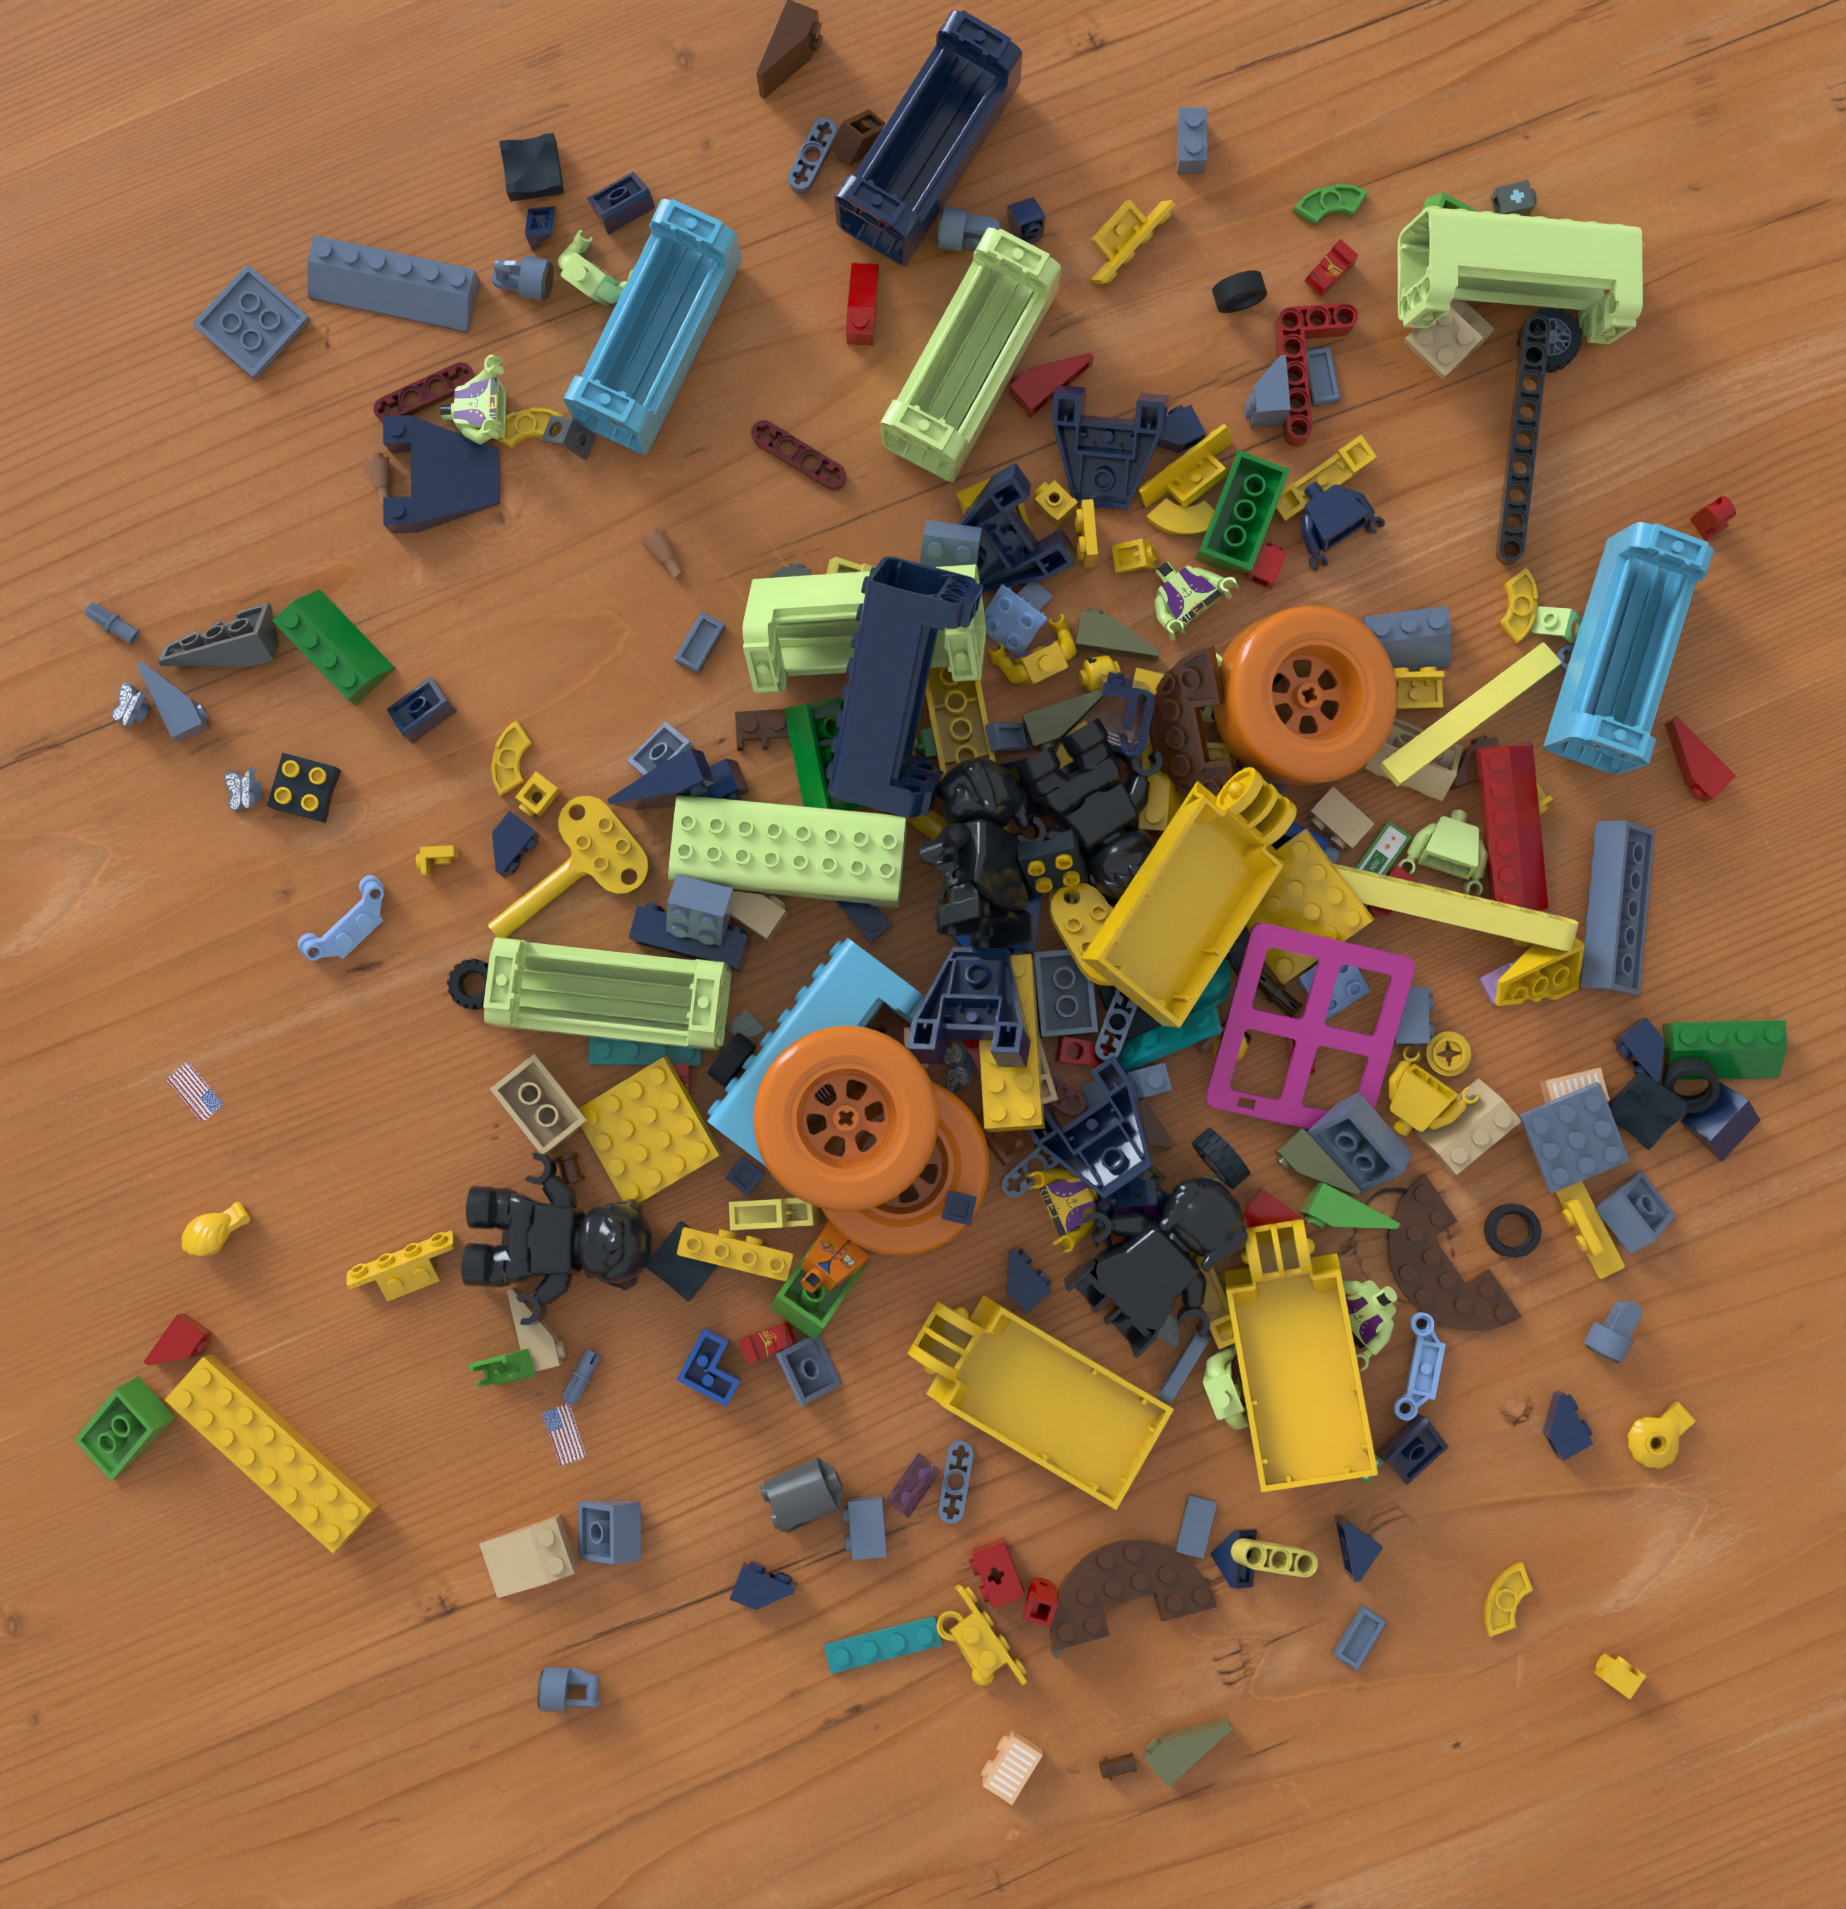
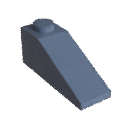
M142 661L137 663L171 738L182 742L210 728L206 721L209 719V715L202 703L198 704Z
M1165 1063L1128 1072L1136 1083L1139 1099L1172 1090ZM1096 1081L1081 1085L1087 1110L1106 1098V1095Z

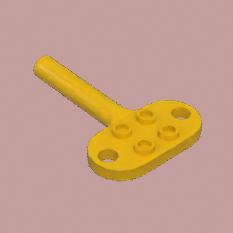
M578 796L568 801L562 808L558 819L559 832L571 850V857L488 923L489 928L498 938L509 936L584 875L593 876L608 892L618 895L630 894L644 884L649 873L648 857L613 811L599 798ZM573 807H584L585 816L581 820H573L570 813ZM627 870H634L637 873V880L632 885H626L622 881V876Z
M1086 883L1062 887L1055 893L1051 901L1050 917L1052 923L1085 977L1098 985L1111 986L1112 984L1081 958L1114 908L1107 903L1104 896L1095 887ZM1075 894L1079 898V902L1073 905L1068 904L1064 900V896Z

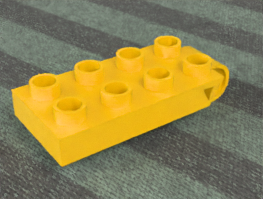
M1251 767L1242 769L1230 778L1217 797L1197 781L1081 959L1162 1026L1180 1028L1284 866L1275 857L1276 849L1270 844L1277 841L1292 825L1297 812L1295 804L1279 794L1275 786L1268 784L1262 775Z
M1303 1219L1246 1228L1248 1240L1246 1248L1241 1253V1259L1244 1263L1249 1264V1268L1224 1271L1261 1492L1378 1475L1337 1253L1310 1258V1254L1315 1250V1243L1312 1239L1306 1238Z
M984 1295L970 1318L965 1308L953 1309L937 1301L908 1351L912 1358L923 1364V1369L926 1373H938L926 1394L936 1400L942 1407L1117 1510L1174 1411L1170 1405Z

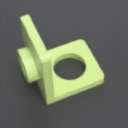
M1539 606L1531 632L1540 635L1563 636L1574 645L1582 617L1572 609ZM1575 621L1576 629L1575 633L1572 635L1571 628L1573 622Z

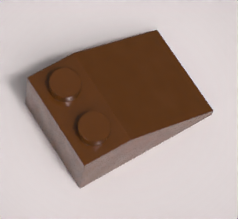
M792 0L786 1L756 73L760 97H768L810 61L814 51H819L823 35H820L822 23L819 22L818 10Z

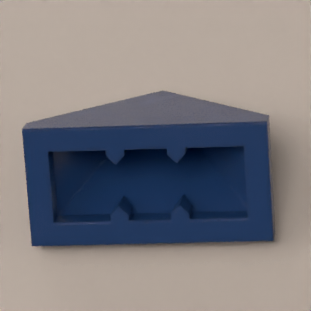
M555 206L528 209L525 235L532 251L553 235L556 215Z
M1257 1529L1234 1530L1211 1553L1212 1558L1230 1588L1253 1587L1254 1569L1236 1563L1232 1558L1231 1548L1235 1541L1242 1538L1256 1540ZM1251 1548L1247 1551V1559L1251 1556Z

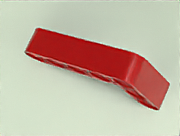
M1340 303L1288 307L1281 311L1276 321L1277 359L1280 355H1286L1287 374L1295 373L1300 378L1296 382L1288 378L1290 400L1296 399L1302 404V407L1298 409L1290 405L1291 410L1283 424L1284 439L1291 446H1302L1312 431L1305 339L1348 335L1358 319L1357 309L1351 304ZM1345 316L1349 319L1350 323L1342 324L1337 317ZM1318 318L1322 321L1323 325L1315 326L1311 323L1310 319ZM1283 320L1293 321L1295 327H1286L1283 324ZM1292 346L1298 353L1291 355L1285 351V347ZM1293 426L1301 427L1304 430V435L1294 434L1291 428Z

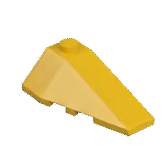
M1145 723L1141 768L1149 770L1150 761L1148 755L1152 748L1148 723ZM1159 770L1155 775L1147 779L1150 781L1148 805L1139 814L1136 823V829H1142L1148 834L1154 835L1163 834L1185 800L1174 789L1176 786L1167 774L1163 775L1161 770Z
M1575 938L1571 951L1533 944L1497 980L1495 1004L1497 1006L1521 1004L1524 1000L1529 999L1533 1002H1539L1542 998L1546 997L1556 1000L1578 990L1585 944Z

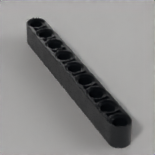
M1542 314L1530 316L1521 331L1496 546V557L1498 561L1505 565L1516 563L1525 551L1551 328L1549 319ZM1537 324L1542 328L1543 333L1541 335H1534L1530 332L1529 326ZM1535 352L1538 354L1539 362H1529L1526 358V353ZM1523 380H1533L1536 384V389L1533 391L1526 390L1523 386ZM1521 407H1529L1533 412V417L1523 418L1519 409ZM1519 434L1526 435L1530 440V444L1528 446H1520L1516 441V436ZM1522 462L1525 464L1526 473H1516L1513 469V463ZM1513 489L1520 490L1523 494V501H1513L1510 497V491ZM1516 517L1520 522V528L1516 530L1509 528L1507 518ZM1511 544L1515 546L1517 555L1515 557L1506 556L1503 550L1504 545Z

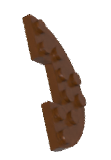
M1215 646L1183 657L1167 671L1155 689L1157 692L1149 709L1148 731L1152 751L1157 750L1161 754V772L1163 775L1167 774L1176 786L1174 789L1185 799L1197 781L1217 797L1227 781L1238 773L1235 758L1209 759L1200 707L1220 705L1225 702Z
M1423 1174L1407 1188L1399 1199V1203L1391 1219L1400 1223L1398 1229L1388 1228V1260L1391 1272L1401 1292L1417 1310L1429 1314L1438 1323L1456 1329L1468 1331L1490 1330L1512 1323L1522 1317L1490 1269L1484 1270L1467 1283L1464 1282L1435 1237L1458 1221L1427 1175Z
M1124 1540L1109 1543L1082 1557L1061 1582L1057 1591L1058 1607L1050 1627L1052 1650L1056 1651L1110 1636L1103 1607L1154 1593L1161 1621L1215 1608L1217 1604L1203 1575L1188 1559L1173 1549L1159 1543L1144 1540Z

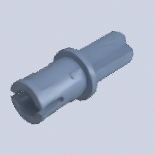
M94 602L85 610V616L104 627L106 633L112 632L129 645H132L140 635V630L120 619L119 614H112Z
M589 1348L585 1349V1353L576 1370L571 1371L573 1376L562 1395V1399L572 1405L578 1403L587 1383L592 1382L591 1376L602 1355L595 1351L592 1352Z

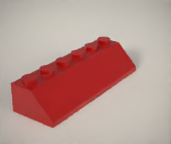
M1533 741L1475 748L1484 844L1488 853L1487 874L1490 900L1536 911L1548 909Z

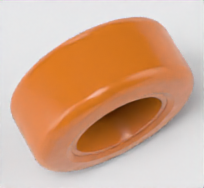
M1317 605L1296 606L1279 611L1248 626L1231 642L1222 656L1223 662L1219 667L1225 702L1220 705H1212L1217 730L1232 756L1244 768L1251 767L1257 770L1266 781L1282 786L1306 787L1344 778L1366 765L1380 751L1391 732L1398 701L1397 682L1393 665L1388 653L1376 635L1358 619L1345 612ZM1307 660L1310 663L1307 677L1299 678L1293 668L1294 661ZM1323 671L1326 672L1331 680L1332 689L1323 690L1318 684V678ZM1276 674L1282 675L1289 684L1285 693L1272 691L1273 680ZM1324 700L1336 703L1332 720L1327 719L1320 711ZM1286 704L1291 711V716L1285 724L1281 721L1275 710L1276 705ZM1302 716L1312 717L1316 726L1315 733H1300L1299 725Z
M835 1026L820 1029L801 1037L776 1057L763 1076L758 1088L754 1105L753 1124L757 1146L764 1163L774 1178L787 1191L808 1204L826 1210L859 1211L890 1201L905 1191L918 1178L934 1150L939 1127V1110L935 1090L926 1070L905 1046L890 1036L876 1030L858 1026ZM850 1079L862 1082L867 1086L866 1092L859 1100L850 1099L846 1095V1084ZM826 1084L833 1086L837 1096L836 1100L829 1106H825L815 1099V1093ZM876 1101L881 1102L884 1110V1120L882 1122L868 1121L865 1116V1108ZM843 1110L846 1113L851 1111L853 1113L850 1118L852 1123L849 1126L846 1123L842 1125L838 1123L841 1118L839 1115L840 1111ZM809 1114L825 1116L827 1127L817 1134H810L807 1126V1116ZM862 1130H866L876 1137L874 1145L865 1152H861L855 1142V1136ZM834 1135L845 1140V1152L842 1156L832 1155L824 1150L825 1144Z
M932 1082L938 1102L939 1127L934 1150L927 1163L938 1166L935 1182L928 1184L918 1176L912 1184L918 1191L919 1198L908 1203H901L898 1195L886 1203L865 1210L833 1211L821 1208L827 1219L843 1236L867 1250L885 1255L907 1256L936 1249L955 1238L967 1226L966 1224L941 1219L947 1191L951 1190L977 1197L972 1219L984 1200L990 1176V1155L983 1129L970 1108L957 1095L935 1082ZM862 1084L846 1095L850 1099L859 1100L866 1092L867 1086ZM876 1101L865 1108V1116L868 1121L882 1122L884 1120V1110L881 1102ZM843 1110L839 1112L841 1118L838 1123L840 1125L846 1123L849 1126L852 1123L850 1118L853 1113L851 1111L846 1113ZM825 1118L823 1119L817 1133L823 1131L827 1127ZM866 1130L860 1131L855 1136L858 1149L861 1152H865L868 1147H872L876 1142L875 1135ZM834 1135L825 1144L824 1150L832 1155L842 1156L845 1152V1140Z

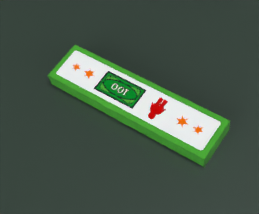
M1388 821L1355 868L1385 875L1412 836Z

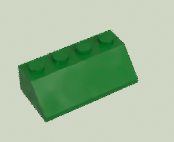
M1238 450L1195 560L1221 570L1251 572L1290 469Z
M320 589L292 601L272 620L344 697L355 706L395 669L387 658Z
M841 697L784 708L804 807L846 811L863 807V805L837 799L828 794L830 779L826 778L830 762L834 761L835 754L831 753V748L835 736L838 737L840 729L836 727V721L840 710L843 711L845 703L841 701Z
M1786 1020L1672 1022L1663 1024L1665 1071L1669 1065L1678 1059L1694 1057L1709 1062L1715 1068L1718 1079L1779 1078L1787 1051ZM1691 1074L1683 1076L1678 1080H1699L1707 1078L1701 1075Z

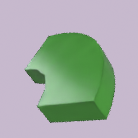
M1335 184V186L1317 188L1305 195L1293 208L1292 213L1314 226L1330 215L1343 214L1353 218L1368 192L1362 188L1347 184Z

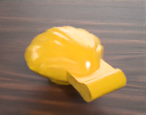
M235 1202L232 1207L222 1213L200 1215L186 1226L181 1237V1247L190 1256L204 1257L213 1255L221 1250L232 1231L241 1225L249 1223L250 1217L241 1202Z
M1678 1401L1672 1404L1660 1418L1643 1417V1419L1636 1420L1628 1432V1448L1632 1453V1457L1647 1468L1660 1469L1675 1461L1678 1454L1679 1436L1692 1426L1696 1420Z

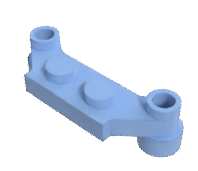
M368 875L361 879L359 890L363 895L362 899L321 938L313 933L302 935L298 940V948L301 954L311 961L332 956H340L343 959L383 921L380 916L384 892L383 884L379 878Z
M1423 1312L1415 1313L1409 1320L1410 1328L1414 1332L1416 1339L1405 1393L1393 1402L1394 1414L1405 1421L1413 1419L1417 1415L1418 1407L1428 1399L1435 1400L1446 1343L1439 1341L1433 1330V1318ZM1421 1318L1423 1320L1422 1327L1417 1328L1416 1322L1418 1319ZM1406 1403V1410L1401 1412L1400 1405Z

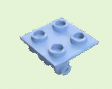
M1002 584L984 612L986 634L996 642L1003 644L1004 648L1017 657L1025 652L1038 630L1044 626L1048 619L1044 616L1045 613H1040L1031 606L1030 602L1024 601L1025 598H1020L1011 591L1010 587L1007 588Z
M1317 964L1306 973H1302L1297 980L1302 989H1306L1308 995ZM1342 965L1340 967L1325 1021L1370 992L1358 967Z

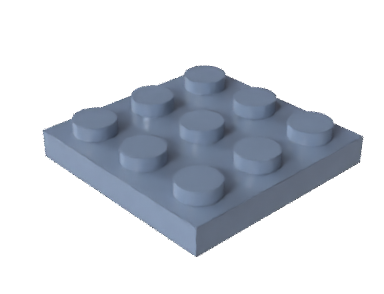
M247 264L192 325L256 380L311 320Z
M1598 1082L1519 1114L1547 1191L1550 1193L1559 1191L1629 1161L1602 1086Z

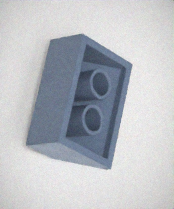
M1448 606L1366 616L1362 619L1361 622L1376 635L1384 646L1393 669L1409 668V672H1416L1424 667H1436L1437 669L1450 667L1452 632Z
M1360 1092L1338 1102L1307 1132L1361 1191L1360 1194L1402 1175L1412 1155L1411 1151Z

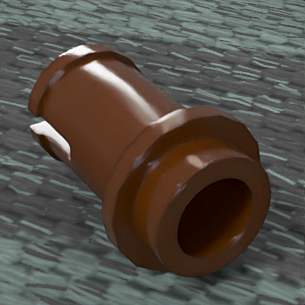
M1133 1753L1108 1759L1106 1756L1103 1761H1099L1102 1778H1108L1109 1781L1113 1780L1112 1777L1137 1772Z

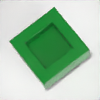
M932 728L921 730V738L916 739L919 755L925 754V758L928 761L937 760Z

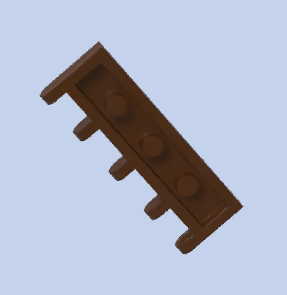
M784 709L735 712L737 751H743V741L762 740V750L768 749V739L789 738L790 741Z

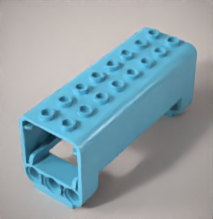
M661 199L649 224L651 235L581 377L578 375L574 376L563 398L572 419L588 430L642 455H648L742 263L738 236L732 229L725 226L722 221L674 199H671V201Z
M1644 522L1634 523L1607 539L1543 745L1545 751L1615 775L1633 771L1650 764L1657 741L1656 738L1650 736V732L1696 582L1705 579L1714 553V549L1708 545L1709 542L1657 523L1652 525Z
M848 938L843 943L839 940L829 952V956L832 958L825 966L821 963L812 974L814 982L809 988L805 985L794 998L798 1003L791 1011L787 1008L777 1020L780 1026L773 1034L769 1031L759 1044L763 1047L757 1056L751 1054L742 1066L746 1071L740 1079L734 1077L725 1088V1091L728 1092L727 1096L723 1101L717 1099L707 1112L711 1116L707 1122L765 1166L766 1164L759 1152L754 1133V1105L763 1076L776 1057L796 1040L820 1029L835 1026L866 1028L883 1005L911 1024L925 999L915 988Z

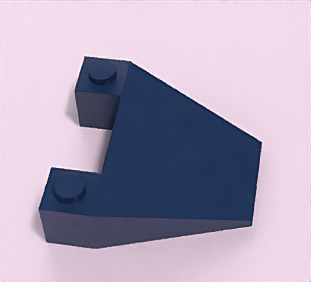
M1059 385L1053 393L1052 423L1071 497L1078 502L1077 505H1081L1082 500L1093 499L1094 507L1128 510L1167 423L1169 395L1141 393L1136 402L1135 420L1084 415L1086 388Z
M383 416V444L390 453L411 452V497L383 498V525L390 533H418L500 504V450L485 443L477 444L459 433L413 416Z
M1016 462L991 477L957 523L958 525L982 528L977 560L980 584L983 585L982 592L999 589L1002 584L1010 587L1051 578L1075 564L1076 548L1062 528L1038 541L1014 508L1029 499L1031 483Z
M690 748L666 760L607 800L610 805L639 810L675 807L677 795L741 800V795L749 792L737 761L726 758L708 766L703 751Z
M952 947L911 1023L907 1049L921 1064L943 1065L948 1039L992 1040L990 1052L998 1067L1027 1068L1031 1041L1008 948Z
M1114 1055L1090 1071L1106 1095L1105 1099L1064 1127L1053 1110L1043 1104L1045 1129L1027 1130L1036 1145L1104 1199L1153 1167L1136 1083L1123 1063Z

